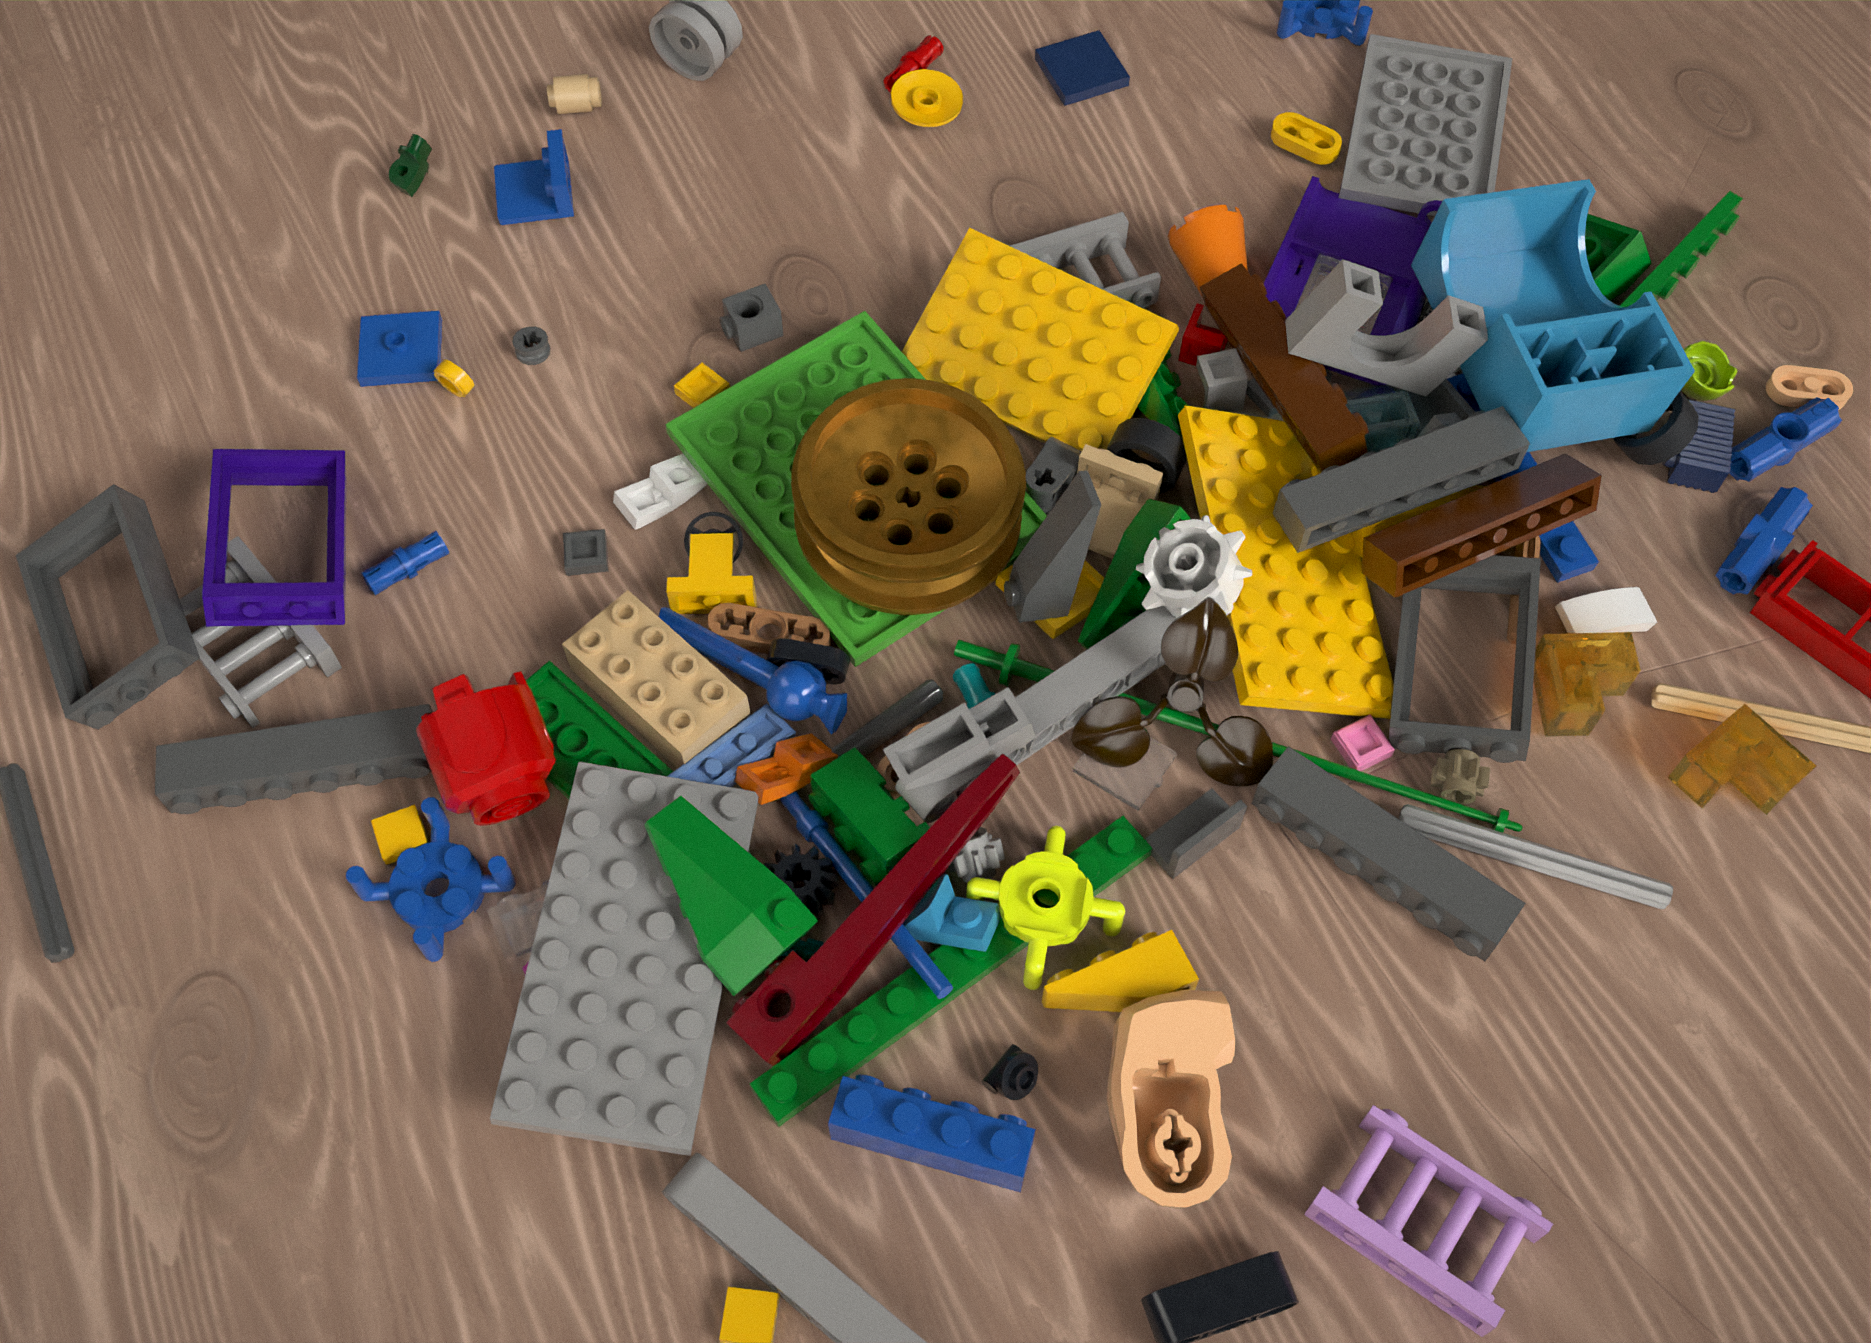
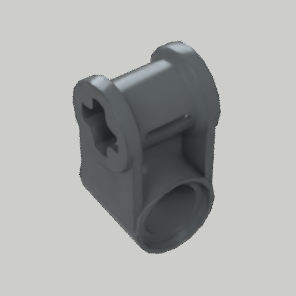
M1050 437L1046 441L1039 455L1026 471L1025 491L1046 515L1049 514L1077 475L1079 456L1082 452L1054 437Z

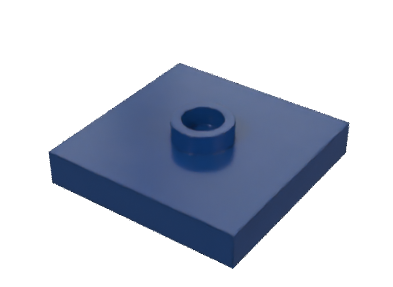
M440 311L361 316L357 379L360 386L438 381L434 376V369L441 362L442 317Z

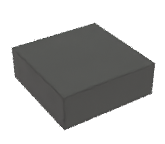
M605 529L563 533L564 569L567 576L609 572Z

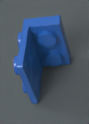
M562 129L547 131L548 147L541 148L543 159L494 166L497 217L500 225L574 217L570 165Z

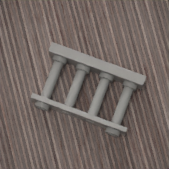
M1123 212L1010 245V247L1058 269L1074 265L1083 281L1143 309L1158 301L1161 282L1159 272L1140 277L1124 250L1126 248L1129 221ZM1109 254L1124 282L1105 288L1089 259Z
M239 536L228 542V554L232 561L227 563L226 583H277ZM203 585L179 599L185 616L203 605ZM204 625L192 633L200 656L198 660L225 693L219 697V700L234 719L243 715L252 728L260 724V722L248 705L305 666L312 668L317 664L327 678L342 668L329 644L313 625L268 626L215 662L203 647L235 626L206 627ZM294 636L299 642V645L294 647L295 653L239 690H236L226 678L227 674L283 637L288 640Z

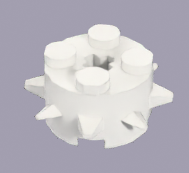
M1204 515L1201 520L1178 521L1173 524L1175 527L1173 530L1165 527L1159 531L1160 540L1158 541L1155 537L1150 542L1144 555V563L1137 564L1136 570L1145 575L1151 586L1141 603L1144 608L1148 610L1164 606L1177 619L1196 607L1205 598L1211 597L1219 604L1226 615L1231 613L1233 603L1237 600L1243 587L1244 578L1252 576V570L1243 567L1236 555L1245 539L1243 532L1240 530L1223 535L1210 523L1209 516Z

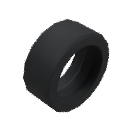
M1680 391L1665 410V412L1673 411L1669 420L1658 431L1640 439H1636L1638 434L1614 437L1613 439L1628 458L1637 464H1658L1679 454L1691 442L1698 429L1699 416L1693 405Z
M1145 418L1127 419L1119 424L1106 449L1116 456L1135 463L1147 464L1154 470L1162 472L1163 476L1159 493H1164L1174 488L1187 461L1184 442L1181 437L1168 426ZM1131 449L1144 451L1154 456L1161 463L1148 461Z

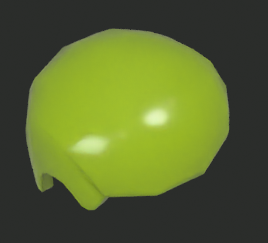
M1700 341L1683 349L1695 370L1681 389L1686 396L1701 402L1709 401L1723 396L1735 387L1732 381L1738 370L1730 365L1727 354L1717 344Z

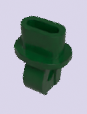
M412 134L407 146L400 145L398 153L401 156L391 165L388 174L392 184L411 197L414 196L429 170L427 159L432 148L421 136Z

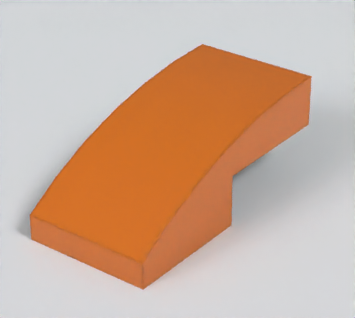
M812 733L776 742L774 757L738 766L735 782L743 790L755 791L759 797L758 803L763 805L806 786L811 782L810 775L837 759L838 755L834 754L829 747Z

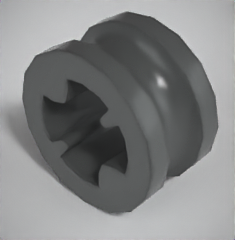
M535 326L525 327L517 331L513 336L512 343L515 348V354L521 363L537 365L549 357L551 348L548 343V336L543 329ZM532 342H537V343H538V345H536L535 343H533V347H530V343H532Z

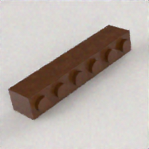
M1241 263L1200 286L1206 311L1223 335H1225L1232 348L1237 349L1240 359L1321 473L1333 465L1340 467L1367 453L1364 435L1369 433L1368 427L1357 411L1351 414L1346 407L1348 404L1347 399L1340 386L1336 382L1330 385L1325 378L1327 373L1323 364L1288 353L1285 313L1276 300L1272 302L1266 297L1267 290L1261 278L1257 274L1251 276Z
M1566 453L1364 537L1362 574L1394 598L1597 511L1602 475Z

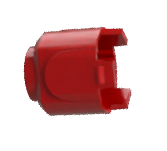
M522 671L513 673L508 685L488 688L475 692L468 676L465 674L432 688L438 710L421 716L422 721L417 726L416 733L445 809L456 814L470 812L474 824L485 826L521 816L549 799L550 792L545 780L556 761L553 743L532 690L528 687Z

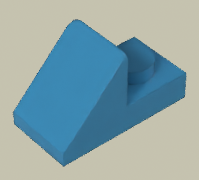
M943 874L903 922V925L915 940L986 952L1001 919L998 903L956 897L949 876Z

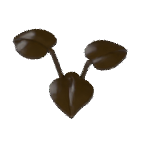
M1211 597L1205 598L1196 607L1175 619L1164 632L1161 641V655L1173 673L1169 680L1168 693L1161 695L1160 701L1146 717L1141 719L1139 704L1134 699L1123 696L1110 697L1088 709L1078 720L1072 733L1071 741L1074 747L1097 762L1110 767H1128L1140 761L1149 749L1150 735L1145 726L1152 724L1162 710L1170 704L1180 712L1187 713L1196 710L1199 713L1204 729L1210 737L1200 742L1196 750V757L1202 770L1212 779L1231 786L1255 785L1261 782L1273 766L1272 741L1269 733L1261 723L1248 716H1231L1224 719L1216 730L1206 711V704L1203 702L1204 679L1209 681L1225 679L1234 669L1238 659V643L1233 626L1224 610Z

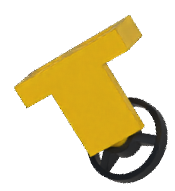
M714 511L706 512L697 516L688 525L684 536V546L689 556V577H667L666 593L669 606L676 613L709 614L715 606L722 603L756 607L753 575L732 576L733 563L742 552L744 539L740 526L729 515ZM708 516L722 517L733 525L723 532L715 528L703 532L694 527L699 520ZM737 531L739 545L733 557V533Z

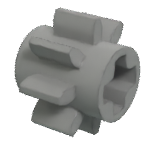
M980 827L948 866L949 872L957 871L958 877H962L966 883L973 877L993 878L997 873L996 868L1000 867L999 861L1005 859L1001 839H992V835L987 833L986 828Z

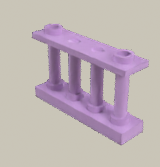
M1373 1105L1359 1125L1360 1128L1372 1136L1339 1190L1333 1189L1330 1191L1323 1186L1304 1215L1483 1337L1496 1328L1505 1312L1503 1308L1493 1302L1495 1298L1491 1293L1523 1236L1535 1243L1550 1231L1553 1223L1542 1217L1541 1210L1532 1202L1522 1197L1513 1198L1409 1129L1408 1123L1399 1114L1389 1109L1380 1110ZM1390 1147L1416 1165L1383 1220L1377 1219L1374 1221L1358 1210L1359 1205L1356 1201ZM1434 1176L1460 1195L1428 1250H1421L1419 1252L1402 1240L1401 1230ZM1479 1206L1505 1225L1473 1282L1466 1281L1465 1283L1447 1271L1449 1267L1446 1261Z

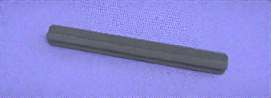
M12 763L7 767L0 768V794L44 956L51 963H59L64 959L71 958L75 950L25 771L18 764Z

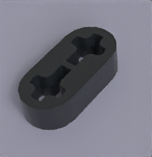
M785 638L775 639L771 642L766 659L779 667L787 662L799 660L810 663L822 673L826 684L831 685L845 682L850 664L849 655L838 648Z

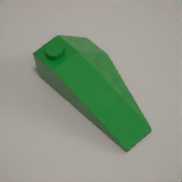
M1587 214L1585 247L1589 268L1597 287L1610 301L1625 292L1652 263L1641 231Z
M679 796L644 824L665 875L671 878L681 902L678 905L684 919H689L698 940L696 947L702 960L733 996L738 994L777 958L799 942L818 922L787 884L684 797Z

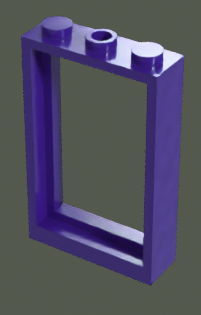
M213 449L202 589L206 627L345 625L347 502L345 450ZM232 485L328 486L326 582L226 583Z

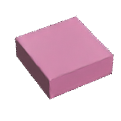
M1371 715L1333 732L1331 736V741L1348 766L1359 771H1363L1392 757L1395 750Z

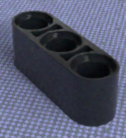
M1279 1251L1269 1252L1162 1288L1141 1299L1156 1343H1193L1280 1313L1299 1303Z

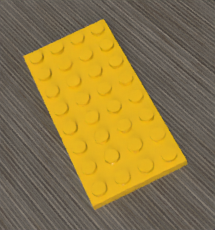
M1185 405L1178 414L1200 520L1204 515L1209 516L1210 523L1223 535L1241 530L1245 535V539L1236 555L1243 567L1252 570V576L1244 578L1243 587L1237 600L1233 603L1232 612L1227 615L1235 631L1238 643V659L1232 671L1240 705L1364 717L1371 715L1375 718L1390 719L1394 684L1365 575L1362 574L1361 557L1355 553L1353 548L1355 546L1353 535L1349 533L1297 553L1273 515L1279 490L1292 480H1305L1320 474L1319 470L1284 421Z

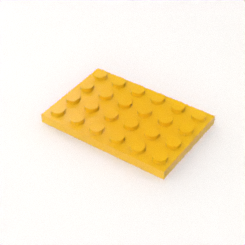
M969 227L905 344L902 353L926 380L944 383L971 394L988 406L1004 424L1043 443H1046L1050 437H1054L1080 451L1083 450L1085 444L1098 449H1107L1118 425L1127 419H1131L1175 339L1179 327L1178 324Z

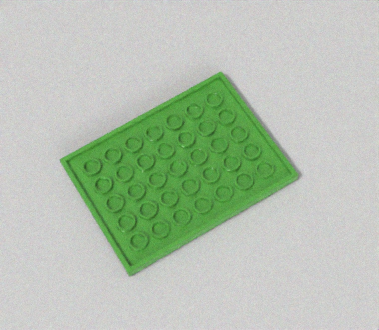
M866 311L861 312L665 424L669 437L815 618H819L829 629L830 637L842 651L849 655L850 662L854 667L944 611L919 615H898L861 606L832 589L817 575L806 560L797 539L791 487L792 466L797 448L812 423L837 399L862 386L890 379L913 378L926 380ZM913 472V473H911V474L919 475V474H922V473ZM873 483V484H871V485L879 486V485H882V484H881V483ZM1026 491L1022 507L1019 539L1014 553L1004 570L1014 564V561L1047 517ZM942 496L947 499L954 498L953 496ZM863 518V519H861V520H863V521H872V520H874V519H873V518ZM938 530V531H934V533H936V534H946V533H947V532H945V531H939V530ZM904 542L892 543L895 545H906Z

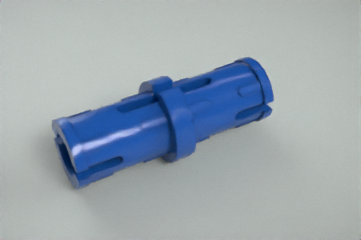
M435 530L404 549L401 546L394 549L393 555L375 566L373 565L363 570L361 575L372 593L376 596L398 581L400 582L407 577L411 580L418 576L417 571L450 553L441 536Z

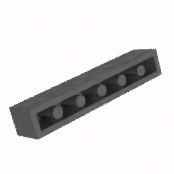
M1503 406L1487 412L1481 410L1473 413L1466 420L1452 425H1440L1430 433L1418 438H1405L1393 447L1383 451L1365 453L1351 463L1340 467L1333 465L1316 476L1305 480L1296 479L1288 482L1279 490L1273 515L1297 553L1514 471L1519 468L1530 442Z
M430 704L158 745L156 746L155 795L171 813L193 814L202 808L221 805L225 807H238L244 805L247 801L266 798L283 800L291 797L292 794L310 791L328 793L336 790L338 787L348 785L372 786L386 779L399 777L422 778L431 773L416 729L422 721L421 716L425 713H432L433 710Z
M1289 746L1257 786L1251 804L1257 807L1259 813L1264 818L1273 823H1281L1294 832L1298 840L1305 846L1319 849L1334 859L1335 864L1342 871L1350 875H1357L1371 884L1379 896L1385 900L1399 903L1412 912L1419 923L1427 928L1439 930L1452 939L1460 951L1469 956H1477L1485 962L1526 904Z

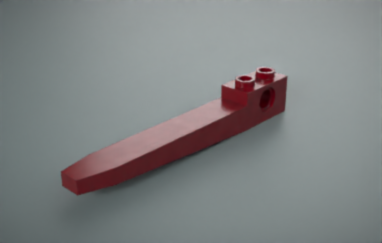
M1002 753L963 791L807 962L793 950L787 957L785 955L780 956L769 966L765 973L767 979L755 992H747L735 1003L732 1009L733 1015L726 1023L765 1062L775 1066L793 1053L847 994L995 809L1020 774L1017 765ZM789 995L792 1002L789 1012L782 1017L775 1018L773 1015L775 1002L780 997Z

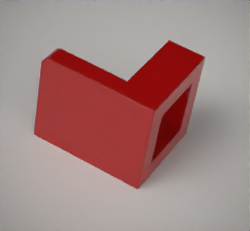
M1196 303L1182 337L1178 361L1194 366L1197 363V356L1224 351L1228 343L1225 335L1219 329L1201 324L1204 305Z

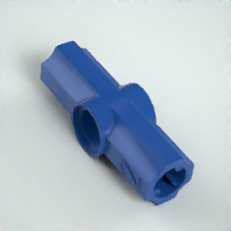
M1816 397L1793 412L1778 414L1768 427L1732 448L1731 469L1729 473L1737 481L1745 480L1750 482L1774 466L1788 464L1797 452L1839 426L1842 421L1838 412L1839 407L1830 398L1820 399Z
M1780 487L1760 515L1756 514L1735 542V549L1730 552L1715 575L1723 589L1733 595L1736 593L1747 595L1767 567L1774 565L1794 538L1792 533L1800 526L1813 506L1807 498V493L1797 487Z

